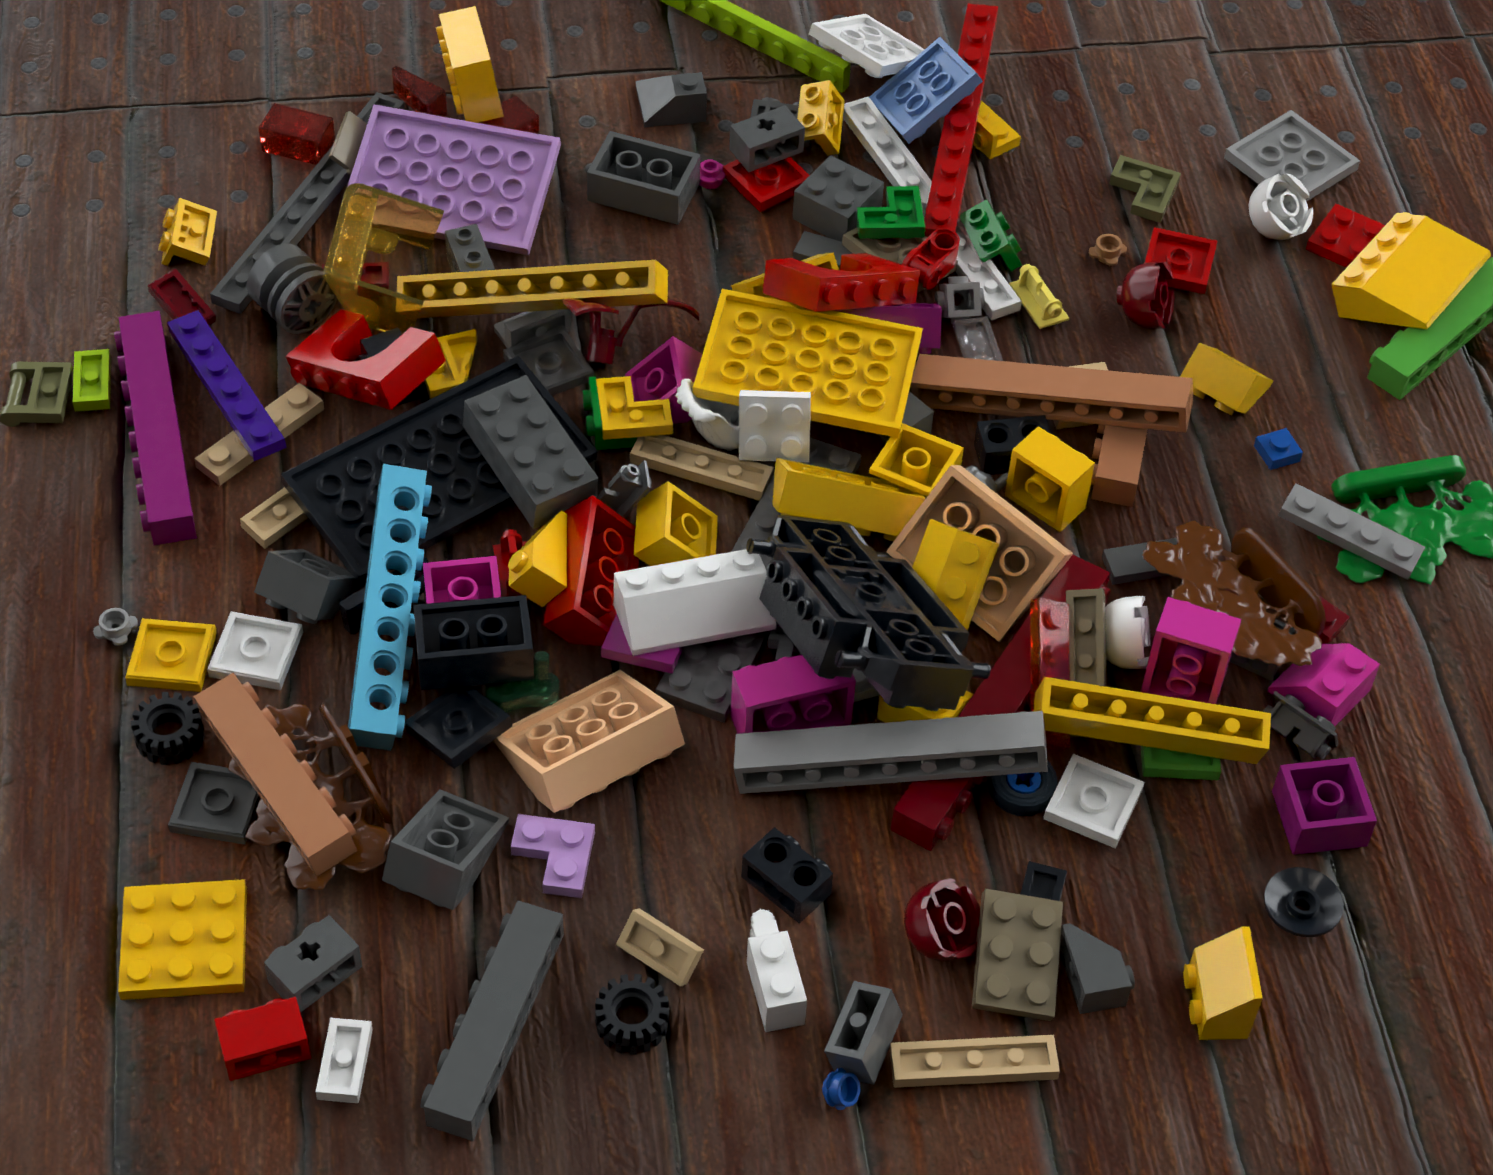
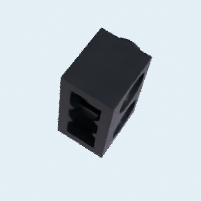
M1024 416L1020 418L978 421L974 447L981 471L990 475L1008 473L1014 447L1038 426L1050 433L1046 416Z
M775 827L742 856L741 877L799 924L831 895L833 873L828 865L819 858L814 859L801 848L796 839L790 835L785 836ZM769 860H779L781 862L773 863ZM798 883H808L810 886H801Z

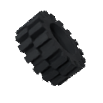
M162 692V698L158 700L155 694L149 696L150 704L142 701L138 705L140 711L134 710L132 714L131 728L137 749L139 748V752L143 757L148 756V760L154 764L159 758L161 765H168V759L173 758L174 764L181 763L180 756L184 755L187 760L193 756L191 748L197 752L201 748L200 741H204L205 737L200 710L196 703L193 704L192 698L186 696L183 700L182 694L175 692L173 698H170L169 692ZM173 721L183 725L177 732L169 735H158L153 732L156 727L165 722Z
M624 974L620 975L619 984L613 978L608 981V989L605 987L600 989L599 998H596L595 1023L597 1033L600 1038L604 1037V1044L610 1048L615 1043L616 1052L622 1054L624 1047H629L630 1055H637V1047L641 1046L645 1053L650 1051L651 1042L655 1046L661 1043V1035L665 1036L668 1031L669 1001L668 997L664 996V989L661 985L654 988L655 980L648 977L646 982L643 983L642 975L634 974V981H628V975ZM636 1004L644 1007L648 1012V1016L641 1023L626 1024L619 1021L616 1013L624 1005Z

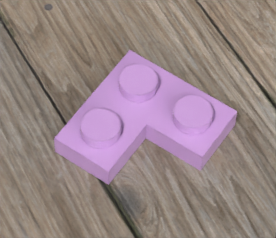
M518 814L511 843V855L548 860L542 884L543 893L582 898L595 835V824Z

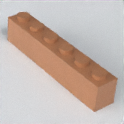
M231 673L193 696L203 718L316 877L357 852L352 840V836L356 834L352 823L344 813L338 817L334 812L333 808L337 805L325 786L318 790L313 783L317 777L305 759L298 762L294 757L298 752L293 742L286 733L281 736L278 735L275 728L279 727L278 723L267 707L260 710L256 703L260 699L248 681L241 684L236 675Z

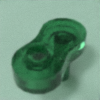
M538 651L534 655V680L486 685V698L506 713L524 707L550 706L557 702L560 693V681L556 675L549 672V654L545 651Z

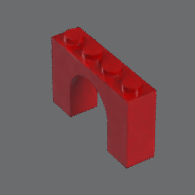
M868 253L842 254L840 270L814 266L793 258L766 260L763 293L815 312L916 303L920 270Z
M340 309L286 355V359L291 367V375L297 383L390 410L445 363L446 359L435 333L410 327L382 352L367 359L354 361L358 355L362 354L360 340L372 336V333L364 315Z

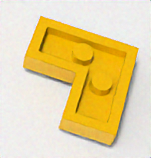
M631 376L596 379L603 440L673 434L669 399L634 402Z

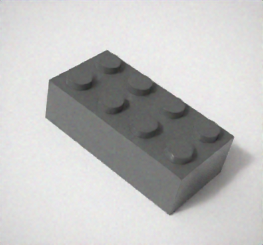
M527 375L464 401V429L532 529L545 525L561 510L565 511L592 495L596 497L597 475Z

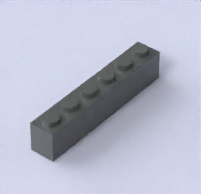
M519 900L512 914L506 913L503 917L499 930L501 938L497 947L491 946L487 952L484 962V969L486 971L482 980L476 979L472 985L468 999L471 1004L466 1015L461 1013L458 1016L453 1029V1037L455 1039L450 1049L445 1048L442 1051L437 1064V1072L439 1074L434 1085L428 1084L426 1086L420 1104L425 1112L426 1126L471 1141L475 1139L564 936L563 914Z

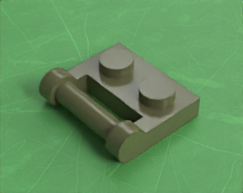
M14 362L9 372L11 384L6 406L2 407L0 411V422L10 427L17 426L20 422L63 423L74 373L72 363ZM29 379H33L28 404L21 405L25 383Z

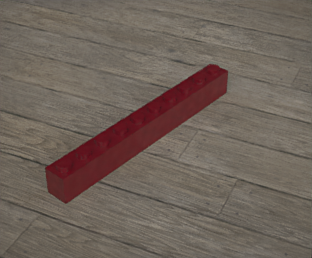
M1072 554L990 671L989 678L982 681L958 717L1026 712L1029 706L1034 708L1035 692L1043 678H1056L1061 668L1060 661L1063 656H1066V590L1103 588L1106 604L1111 594V589L1107 587L1110 572ZM988 776L913 781L893 809L890 830L931 851L939 839L942 841L947 839L954 826L953 818L957 812L963 814L966 811L973 797L972 790L976 785L981 787Z

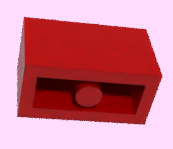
M296 996L288 999H273L263 1006L248 1010H233L223 1017L214 1019L229 1081L311 1059L308 1039Z

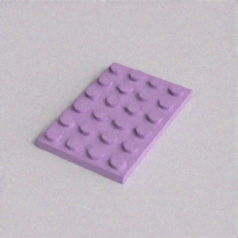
M374 104L338 213L340 220L445 240L446 230L477 224L486 248L529 255L561 147L560 138Z

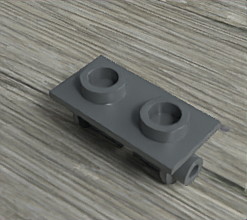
M643 460L638 467L634 464L622 466L608 483L609 489L604 488L596 498L622 517L627 518L632 509L643 497L647 496L651 489V478L649 477L647 461Z
M1276 691L1273 693L1275 707L1273 708L1268 705L1263 710V712L1271 713V729L1287 739L1296 728L1300 732L1293 739L1292 743L1312 758L1318 756L1323 760L1331 750V747L1327 745L1329 742L1335 747L1339 745L1337 733L1334 732L1336 727L1330 721L1320 715L1314 718L1305 712L1303 703L1290 694L1284 697Z

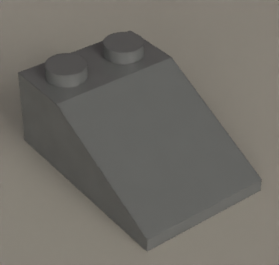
M439 789L390 842L382 881L396 886L401 891L410 892L425 898L437 906L454 910L472 888L508 825L509 817Z

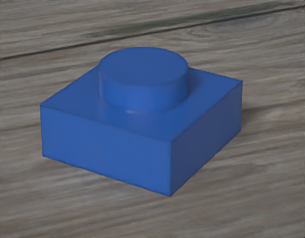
M1287 428L1257 436L1255 439L1254 447L1270 470L1301 461L1303 451Z

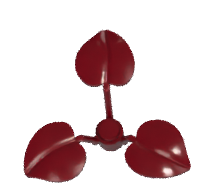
M563 299L562 301L575 316L589 312L590 337L586 360L613 364L615 347H622L623 339L641 308L669 306L687 311L698 321L700 318V314L695 308L677 300L667 299L666 304L635 305L619 335L614 337L615 330L601 328V312L619 315V310L601 303L585 302L578 299Z

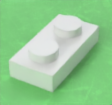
M330 1018L316 1087L317 1100L359 1103L373 1031L372 1021Z

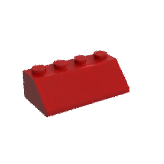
M592 495L564 511L567 513V587L547 603L543 625L568 643L602 646L617 614L613 605L614 573L638 569L639 558L634 555L636 526Z

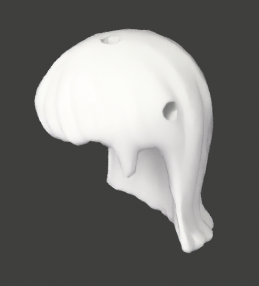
M683 379L681 385L677 388L675 396L678 398L677 403L682 405V409L689 412V416L692 417L697 431L708 443L713 444L717 448L727 451L739 449V406L697 398L692 393L694 383L690 379Z

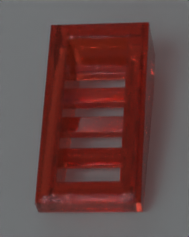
M395 66L392 68L394 93L415 112L442 117L447 115L446 93L444 89L400 67Z

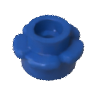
M837 1068L835 1072H830L822 1086V1092L827 1104L830 1107H835L837 1110L853 1106L860 1095V1082L857 1076L853 1073H847L843 1068Z

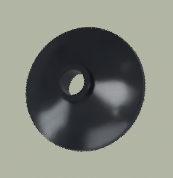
M1292 867L1281 870L1269 880L1264 892V905L1269 917L1281 929L1296 936L1317 937L1324 935L1337 926L1343 914L1344 902L1340 890L1330 878L1314 869ZM1296 906H1301L1305 908L1306 911L1300 910Z

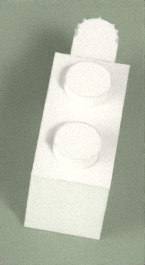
M760 908L751 916L752 929H750V938H748L747 966L764 1030L769 1032L805 1025L807 998L788 931L779 932L773 913L769 912L770 910H761Z

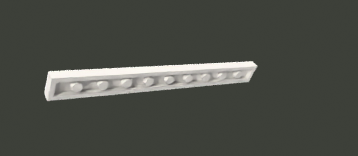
M869 96L845 103L843 119L892 186H919L923 216L925 218L932 183L931 179ZM959 218L956 233L959 235L960 243L956 273L958 276H968L969 282H980V288H983L985 298L983 310L991 320L1020 311L1022 301L991 259L986 262L980 260Z

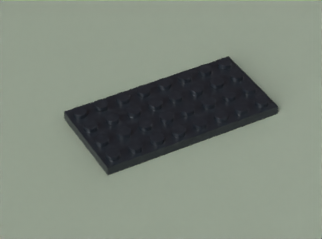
M519 355L281 474V483L351 575L355 577L358 584L363 583L367 579L378 484L383 464L427 471L425 485L432 486L429 507L423 506L422 516L428 517L425 539L419 538L418 548L425 550L515 503L463 427L465 400L527 375L588 464L597 459L598 451ZM396 506L398 509L402 511L409 510L405 506ZM399 537L392 538L394 541L398 543L406 542L405 540Z

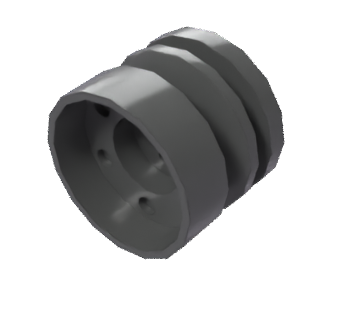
M289 243L277 245L265 252L254 263L248 274L246 284L248 295L269 313L280 326L292 334L305 333L320 325L330 315L336 304L339 292L337 282L297 245Z

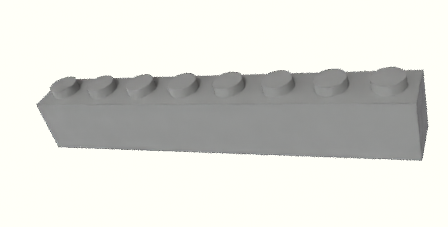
M1043 711L736 734L734 773L740 794L1048 772Z

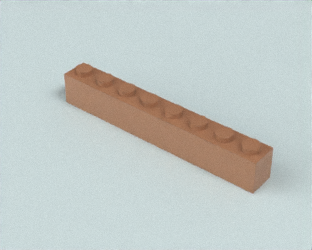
M919 354L911 381V392L932 409L1017 417L1045 415L1048 420L1187 432L1193 405V378Z

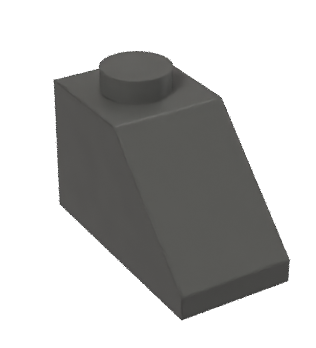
M1070 923L1063 924L1059 952L1079 1013L1084 1014L1126 1006L1130 991L1135 987V979L1130 965L1125 966L1121 952Z

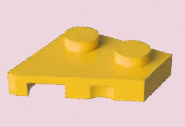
M476 329L437 337L446 362L425 379L430 399L468 380L477 345Z

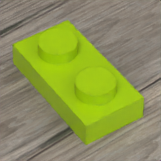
M109 349L74 351L73 406L75 412L110 409L111 355Z

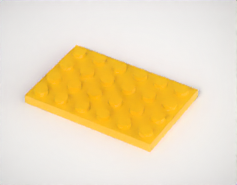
M722 289L692 393L697 398L739 406L740 390L811 392L810 421L899 438L923 328L833 310L815 312L787 301Z

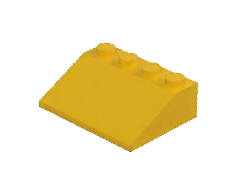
M1407 212L1396 213L1331 284L1338 316L1341 318L1427 330L1491 257L1490 250L1427 216L1412 215Z

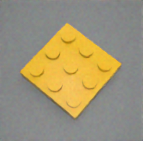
M245 879L124 887L118 984L120 1000L244 992L247 903Z

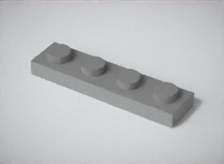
M1296 483L1278 515L1407 580L1425 549V546Z

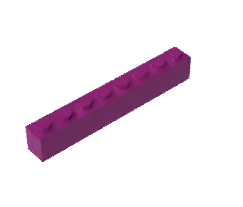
M160 311L118 317L120 331L114 332L117 352H124V355L117 357L121 377L127 376V380L121 381L124 401H131L130 406H125L128 427L134 426L135 431L128 432L132 453L138 452L139 457L132 458L135 478H142V483L136 484L139 505H146V510L140 511L143 532H151L153 545L196 539L197 535Z

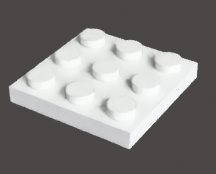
M867 14L812 23L809 35L819 40V45L842 54V59L849 63L860 65L868 75L875 78L897 74L925 50Z

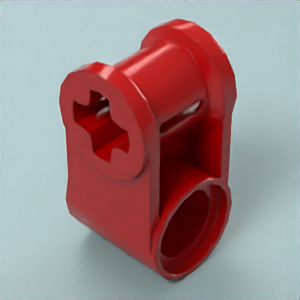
M939 228L933 231L918 247L912 249L907 254L902 265L920 270L919 280L923 282L924 288L931 290L938 284L940 279L955 267L960 243L959 235L949 228Z

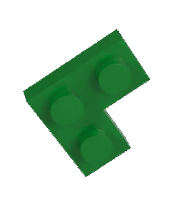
M886 186L887 207H857L856 220L859 239L924 238L925 222L919 186Z

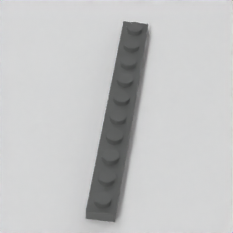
M376 92L357 117L368 123L374 104L405 110V102ZM332 147L210 293L212 304L241 314L252 301V298L248 295L246 284L248 274L254 263L265 252L277 245L285 243L297 245L347 184L351 175H348L346 169L329 158Z

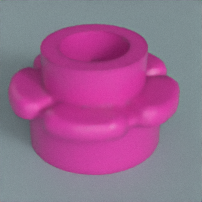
M712 159L701 162L699 185L706 189L719 187L726 176L723 172V165Z

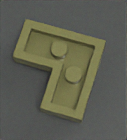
M1120 155L1111 174L1109 184L1137 192L1130 214L1161 223L1179 184L1181 173Z

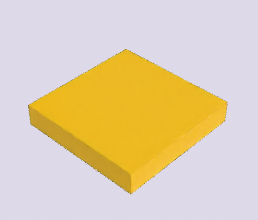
M142 618L125 676L127 685L201 692L217 634L216 626L212 624Z

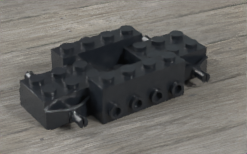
M777 515L768 540L748 539L746 545L748 554H761L772 558L767 566V577L759 599L818 676L826 679H834L836 676L851 678L856 668L858 671H862L867 677L868 682L874 686L887 705L898 709H903L906 706L922 707L929 711H938L939 709L956 710L960 696L964 697L971 678H989L991 669L988 663L970 662L966 656L962 655V651L967 646L969 636L967 629L910 564L904 559H894L888 553L875 552L871 546L867 545L855 527L848 522Z

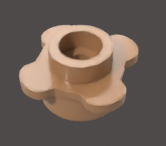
M1102 234L1097 238L1095 247L1089 248L1088 253L1091 258H1098L1100 262L1114 266L1118 264V258L1126 254L1127 247L1122 244L1118 236Z

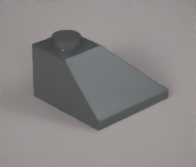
M702 72L668 75L635 81L644 127L706 122L707 92Z

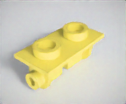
M1030 264L1023 265L1019 270V280L1010 282L1009 285L1020 298L1022 305L1038 328L1042 329L1068 321L1069 317L1063 310L1061 301L1056 299L1039 276L1038 269Z

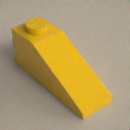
M562 510L543 525L520 550L516 551L508 563L509 587L522 595H526L528 599L541 607H544L567 587V513Z

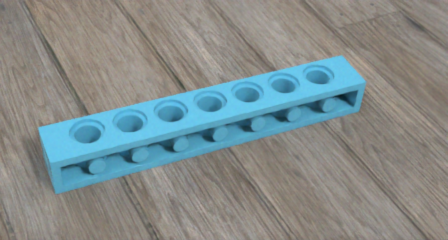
M383 464L379 479L348 728L357 746L391 751L395 737L402 738L405 715L398 714L400 703L406 704L409 681H403L404 669L410 670L413 648L406 647L407 637L414 636L415 618L414 614H411L410 611L411 603H418L421 585L420 581H414L415 570L421 571L424 559V549L418 548L419 538L425 539L428 517L422 516L423 506L429 507L432 486L425 485L427 475L425 470ZM396 506H405L409 510L402 511L398 509ZM399 537L405 540L406 542L398 543L394 541L392 538ZM395 569L401 572L402 575H393L387 570ZM384 602H393L398 608H389L384 605ZM389 635L395 641L387 642L382 640L379 636ZM384 668L391 674L383 676L378 674L375 669ZM381 702L387 709H375L370 703Z

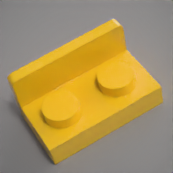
M830 80L801 86L797 118L805 127L804 141L814 139L827 156L839 154L845 102Z
M981 101L973 145L989 159H992L1019 146L1021 136Z
M179 198L174 210L168 208L162 225L167 228V232L164 231L158 250L163 251L161 264L168 266L173 255L206 265L210 258L217 211Z

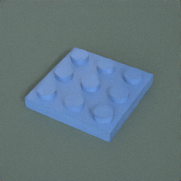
M939 37L869 98L889 123L910 144L914 139L921 137L927 128L939 118L947 115L953 106L964 97L969 96L983 81Z

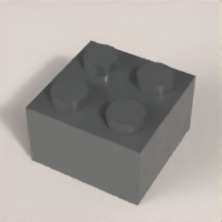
M830 155L794 191L793 220L828 238L842 242L843 234L857 227V207H882L884 182Z

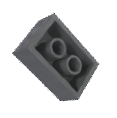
M610 131L587 171V201L679 225L700 184L701 154Z

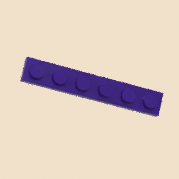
M199 310L167 322L169 333L252 459L256 461L287 448L284 436Z

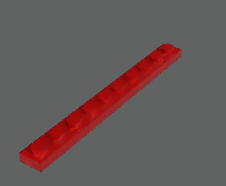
M967 4L958 55L979 75L983 82L969 96L964 97L953 106L950 112L945 115L924 218L926 237H929L933 231L939 228H949L955 232L957 231L998 17V6Z

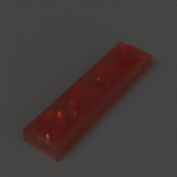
M1041 597L1030 601L1031 712L1034 711L1035 692L1044 677L1070 681L1069 604ZM1045 730L1046 748L1058 751L1070 748V734Z

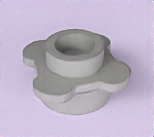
M110 608L100 615L99 625L94 628L93 633L97 639L105 638L113 641L114 645L120 646L128 641L127 636L131 630L137 628L138 621L135 616H128V613L123 609Z

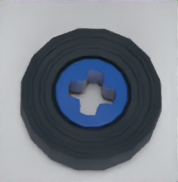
M1047 761L1048 772L989 776L990 796L995 804L1007 813L1016 816H1034L1046 810L1058 786L1056 772L1050 762ZM1019 779L1022 781H1028L1029 779L1030 785L1029 787H1027L1025 784H1020L1018 786L1016 785V781Z

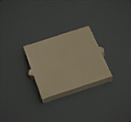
M351 111L345 113L329 154V158L346 169L348 175L352 173L368 124Z

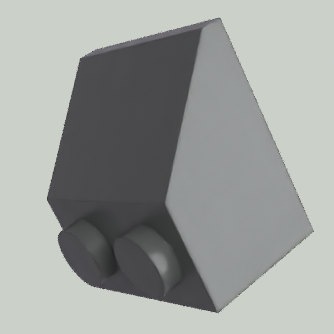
M304 549L268 551L254 593L265 597V603L278 609L289 608L297 612L296 617L298 619L317 624L320 620L333 619L340 610L339 602L352 595L360 584L357 583L355 577L351 575L348 569Z

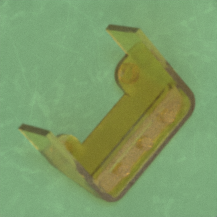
M354 183L349 185L341 201L323 270L324 279L344 310L364 315L370 328L382 332L398 327L403 334L410 327L414 328L423 305V300L360 281L368 250L379 254H389L395 250L398 240L429 250L443 217L444 210L364 184Z

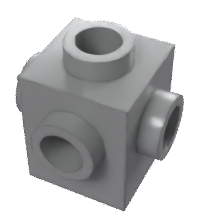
M968 276L948 277L947 284H939V291L935 292V304L941 306L943 318H951V324L971 323V316H982L981 308H984L985 298L983 288H980V282H969ZM955 293H958L962 298L958 306L954 305Z

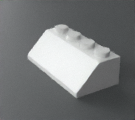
M745 549L615 572L613 605L632 655L635 656L776 629V620L770 615V612L759 599L767 577L766 568L760 555L748 554L749 552Z

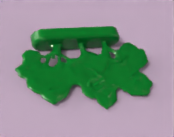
M1449 455L1350 472L1337 478L1331 485L1333 494L1339 503L1351 504L1361 502L1356 509L1349 510L1360 515L1362 512L1367 511L1370 520L1425 546L1409 577L1413 580L1431 585L1436 575L1435 566L1442 565L1447 557L1443 545L1450 541L1461 546L1463 550L1470 554L1493 558V490L1491 486L1481 480L1468 483L1462 493L1444 488L1458 483L1465 477L1466 467L1460 456ZM1433 490L1436 495L1433 502L1424 507L1413 506L1406 497L1408 493ZM1391 496L1398 497L1396 503L1391 504L1387 509L1381 510L1370 501ZM1447 496L1449 501L1455 498L1464 506V509L1456 510L1450 507L1444 497ZM1462 496H1469L1471 502L1464 501ZM1441 501L1443 507L1438 510L1436 503ZM1317 535L1318 539H1321V540H1323V541L1332 543V542H1330V541H1328V540H1326V539H1324V538H1322V537H1320V536ZM1344 548L1338 554L1336 569L1342 574L1348 575L1349 579L1356 583H1364L1381 578L1384 570H1386Z

